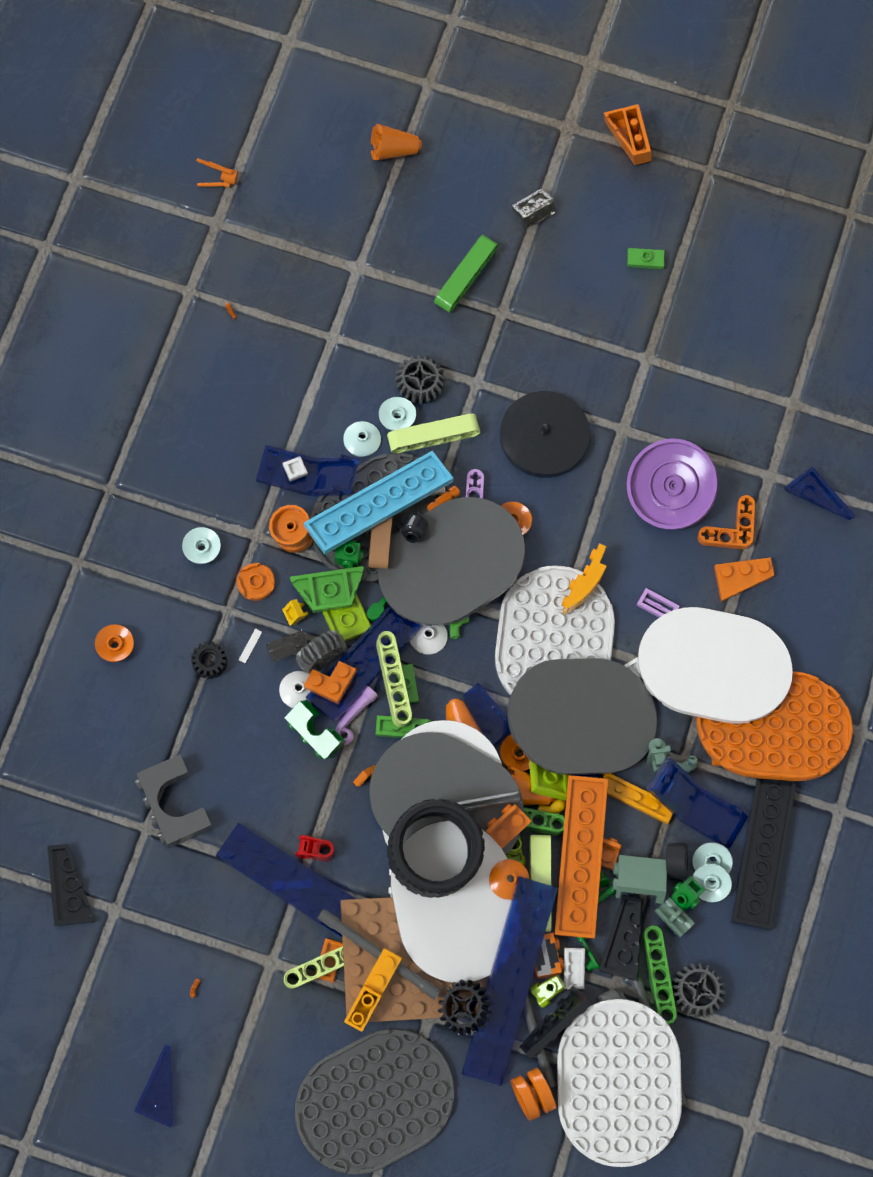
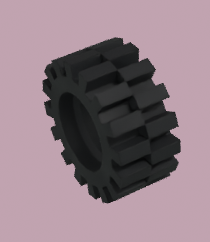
M206 641L204 645L200 643L198 648L195 647L194 653L191 655V662L196 674H200L202 678L207 677V679H211L213 676L217 678L218 674L221 675L222 671L226 669L227 664L224 649L218 643L215 645L212 641L211 644H208V641ZM206 654L215 655L217 658L215 665L211 667L204 666L202 664L203 656Z

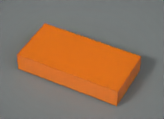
M325 938L320 956L342 947V943ZM332 957L324 960V964L328 968H333L336 964ZM337 970L318 979L334 983Z

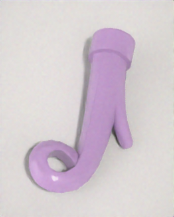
M368 686L363 689L357 699L346 707L337 710L338 714L345 713L335 729L341 736L342 734H348L344 745L351 743L354 737L353 732L346 727L378 697L377 693Z

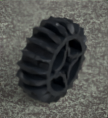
M461 979L459 984L452 982L453 989L447 986L446 991L448 993L441 994L444 1001L438 1002V1004L443 1005V1008L437 1011L444 1014L439 1019L446 1021L444 1026L446 1028L450 1027V1032L452 1033L457 1031V1034L461 1036L463 1033L470 1036L471 1030L473 1033H478V1027L481 1029L485 1028L482 1022L490 1021L486 1017L487 1014H492L488 1007H491L493 1004L492 1002H487L491 997L490 994H484L486 988H480V983L475 982L473 984L472 980L465 982V980ZM464 991L474 993L471 997L468 996L465 999L458 995ZM454 1002V1003H455V1009H454V1011L452 1012V1003ZM463 1003L467 1004L466 1009L468 1012L463 1011L465 1009ZM477 1003H479L478 1013L475 1011ZM465 1016L472 1020L467 1024H459L457 1022L459 1018L462 1019Z

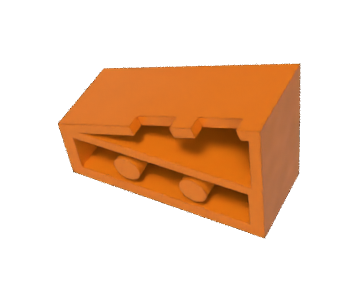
M639 104L605 112V124L632 163L638 165L652 161L651 149Z

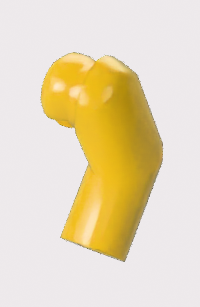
M555 799L550 806L539 805L538 811L559 814L566 806L565 800Z

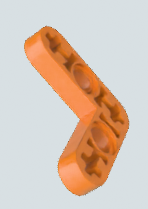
M744 495L739 499L736 512V529L703 527L699 530L697 536L699 543L714 547L749 548L753 542L755 500L749 495ZM744 501H747V504L749 505L747 513H743L745 509V506L743 505ZM747 518L750 521V525L742 526L740 519ZM707 532L708 536L712 537H709V539L706 540L705 536L702 535H704V533ZM743 532H746L745 539L748 540L746 544L739 540L742 538ZM715 533H718V534H717V537H716V541H714V539H715L714 535H715ZM728 534L730 541L723 542L720 539V535Z

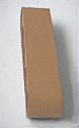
M393 516L372 528L369 568L388 569Z

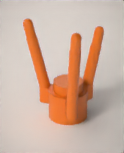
M199 158L196 159L199 163L222 171L221 180H224V182L198 183V187L223 186L229 188L230 184L235 185L238 174L237 170L225 168Z

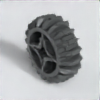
M420 354L417 356V359L411 356L410 361L405 359L404 365L400 364L399 370L396 371L397 377H395V382L398 383L396 384V389L400 390L401 396L405 395V399L409 400L412 398V403H415L416 400H419L420 404L423 403V400L429 403L430 397L435 400L436 394L440 395L441 389L444 388V370L440 369L439 363L434 364V358L429 361L427 355L424 359H421ZM417 369L414 373H409L410 371ZM433 384L430 388L423 390L425 386Z
M335 630L323 633L319 637L317 636L298 652L296 656L298 666L304 673H311L312 670H320L330 664L344 652L346 648L344 638Z
M694 963L690 964V970L684 966L682 968L683 972H677L679 978L672 980L677 984L672 986V990L677 991L673 993V996L679 999L675 1002V1005L677 1006L681 1003L683 1006L680 1008V1011L683 1012L685 1008L688 1009L687 1016H690L693 1011L695 1018L699 1017L700 1012L703 1018L707 1017V1012L713 1015L714 1009H720L718 1003L724 1002V999L720 996L726 994V991L720 990V988L725 987V983L718 982L722 979V976H714L717 972L716 969L709 972L710 965L702 969V963L698 964L697 969ZM692 975L701 976L696 983L684 981ZM707 979L713 986L714 994L706 987ZM701 984L700 991L703 992V994L700 993L696 997V988ZM683 987L691 994L690 1002L683 994ZM700 998L712 1000L708 1005L696 1006Z

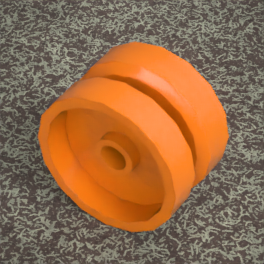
M286 505L280 507L273 513L269 522L271 536L287 552L298 553L304 551L314 541L304 527V522L311 518L299 506Z
M537 1067L527 1072V1081L522 1076L510 1080L514 1094L529 1121L540 1117L539 1106L545 1113L556 1109V1103L549 1085Z

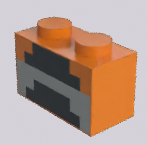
M554 933L530 937L528 941L536 980L556 975L560 976L561 970L564 969L562 957H558L557 950H560L558 938H554Z

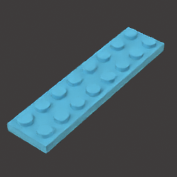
M431 451L304 522V527L325 555L453 482V477L435 453Z

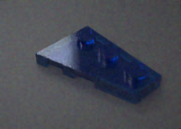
M479 683L463 694L466 705L479 729L493 746L511 732L508 717Z

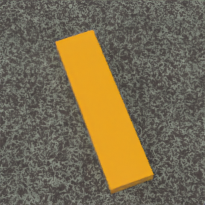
M604 774L602 779H608V796L668 825L677 807L676 805L612 774Z

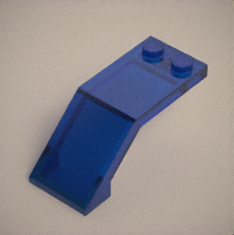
M266 445L256 482L308 496L350 495L359 459L343 454L339 458L316 459ZM300 456L308 474L290 482L283 463Z
M665 757L647 787V790L679 821L727 849H730L748 818L738 806L731 805L702 788L671 757Z

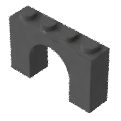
M181 755L136 773L138 777L135 780L139 791L143 790L146 795L143 798L146 808H151L153 815L150 816L155 827L159 826L161 833H158L162 845L166 843L169 849L212 830V825L204 807L181 817H173L164 813L159 806L160 795L166 787L189 777Z

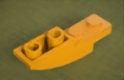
M599 543L597 549L593 548L589 558L592 560L590 566L586 565L583 574H578L576 580L572 578L568 588L571 592L569 596L565 595L561 604L564 607L563 614L566 615L580 606L601 581L606 569V565L600 563L605 553V545Z
M386 948L382 950L344 1021L346 1024L361 1032L363 1031L402 957Z

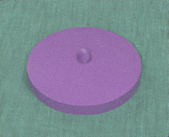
M664 439L650 444L636 456L627 476V493L632 507L643 520L661 529L679 530L696 524L709 513L718 493V475L712 460L700 447L686 440Z

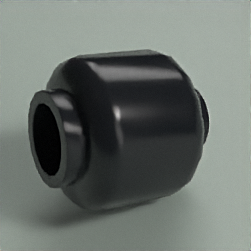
M419 514L409 515L404 520L401 533L410 543L420 542L426 536L428 522Z

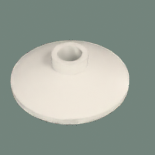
M414 623L409 632V641L417 652L424 655H433L440 652L446 645L447 630L444 625L423 626ZM429 631L432 633V636L427 637L425 633Z
M295 671L283 678L279 692L282 701L287 706L294 708L299 701L307 700L310 704L314 703L317 694L305 689L303 686L310 674L303 671ZM297 685L302 686V690L297 691L295 687Z

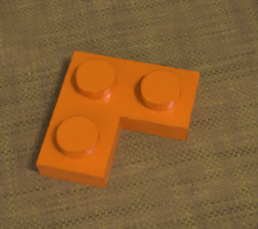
M339 661L330 677L312 670L303 686L305 689L339 704L357 670Z

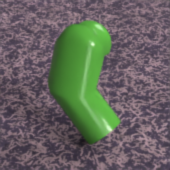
M469 616L461 621L450 624L451 639L460 638L459 627L469 622Z

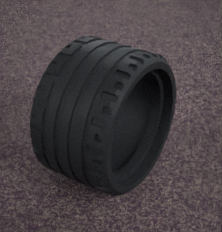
M438 798V800L429 799L416 803L400 816L389 835L387 858L389 859L388 863L391 871L402 886L407 887V890L416 895L440 898L453 894L463 888L476 875L482 864L485 840L482 837L483 831L479 823L477 824V819L469 810L466 811L464 806L456 802L452 803L450 802L451 800ZM427 817H440L449 820L461 830L467 843V859L465 866L458 875L443 881H432L416 874L409 867L403 852V839L406 830L414 822Z

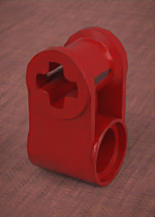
M306 835L299 836L300 844L295 856L323 862L331 861L334 858L335 850L330 841ZM324 847L331 849L327 855L321 854L320 851Z

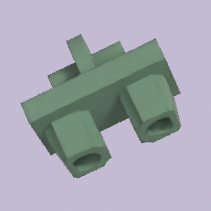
M655 738L649 743L647 764H652L654 773H662L666 771L665 766L668 765L671 749L670 746L665 745L663 740Z
M670 897L655 910V913L679 938L695 924Z

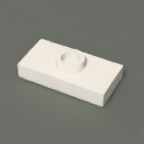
M564 948V989H570L572 985L576 989H584L585 948Z

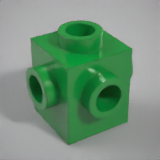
M350 540L337 547L335 564L342 565L344 568L358 567V562H362L364 550H360V543Z
M691 876L684 883L680 881L672 889L674 893L670 898L685 912L689 907L693 909L700 902L698 898L705 889Z

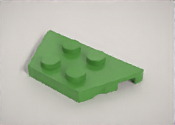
M364 567L291 576L290 581L313 613L352 607Z

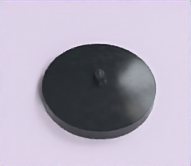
M537 391L526 394L513 402L503 416L500 428V442L503 452L517 469L528 475L539 478H552L564 475L582 461L588 449L590 427L587 417L572 399L560 393Z

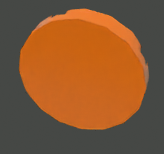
M260 563L248 564L238 574V590L248 600H264L274 590V574L269 567Z

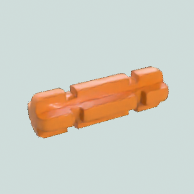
M452 486L448 489V492H444L434 502L428 504L427 510L430 511L446 501L455 499L460 495L459 489L456 486Z

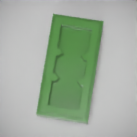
M628 248L627 267L663 269L664 250Z
M413 664L402 665L409 703H419ZM395 676V681L398 683L399 679ZM398 694L399 702H402L403 698Z

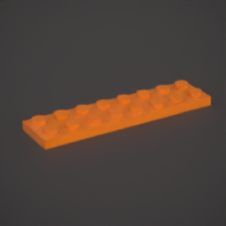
M568 775L555 935L595 939L608 779Z

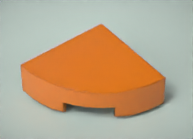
M375 765L363 770L353 783L357 787L363 785L367 778L372 776Z

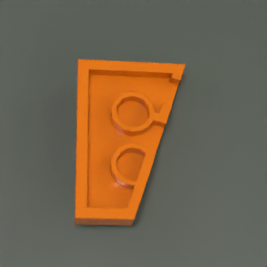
M771 557L716 564L714 566L721 602L774 577Z

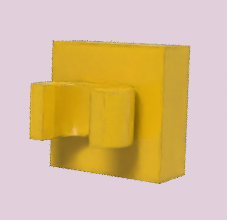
M297 599L291 600L282 609L290 626L296 625L308 615V612L303 613L301 609L304 603H299Z

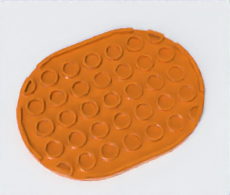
M792 671V681L785 699L768 716L742 724L725 723L696 717V727L699 739L709 756L720 766L732 773L751 778L807 781L829 773L845 757L851 744L853 733L850 711L841 699L840 694L832 686H828L820 681L819 678L810 674Z

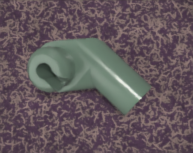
M689 756L683 763L671 761L669 770L688 774L696 769L698 759L696 756Z

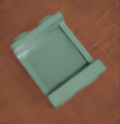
M619 855L618 863L614 862L613 874L616 875V878L613 879L612 890H616V898H620L621 892L655 895V903L663 904L666 895V860Z

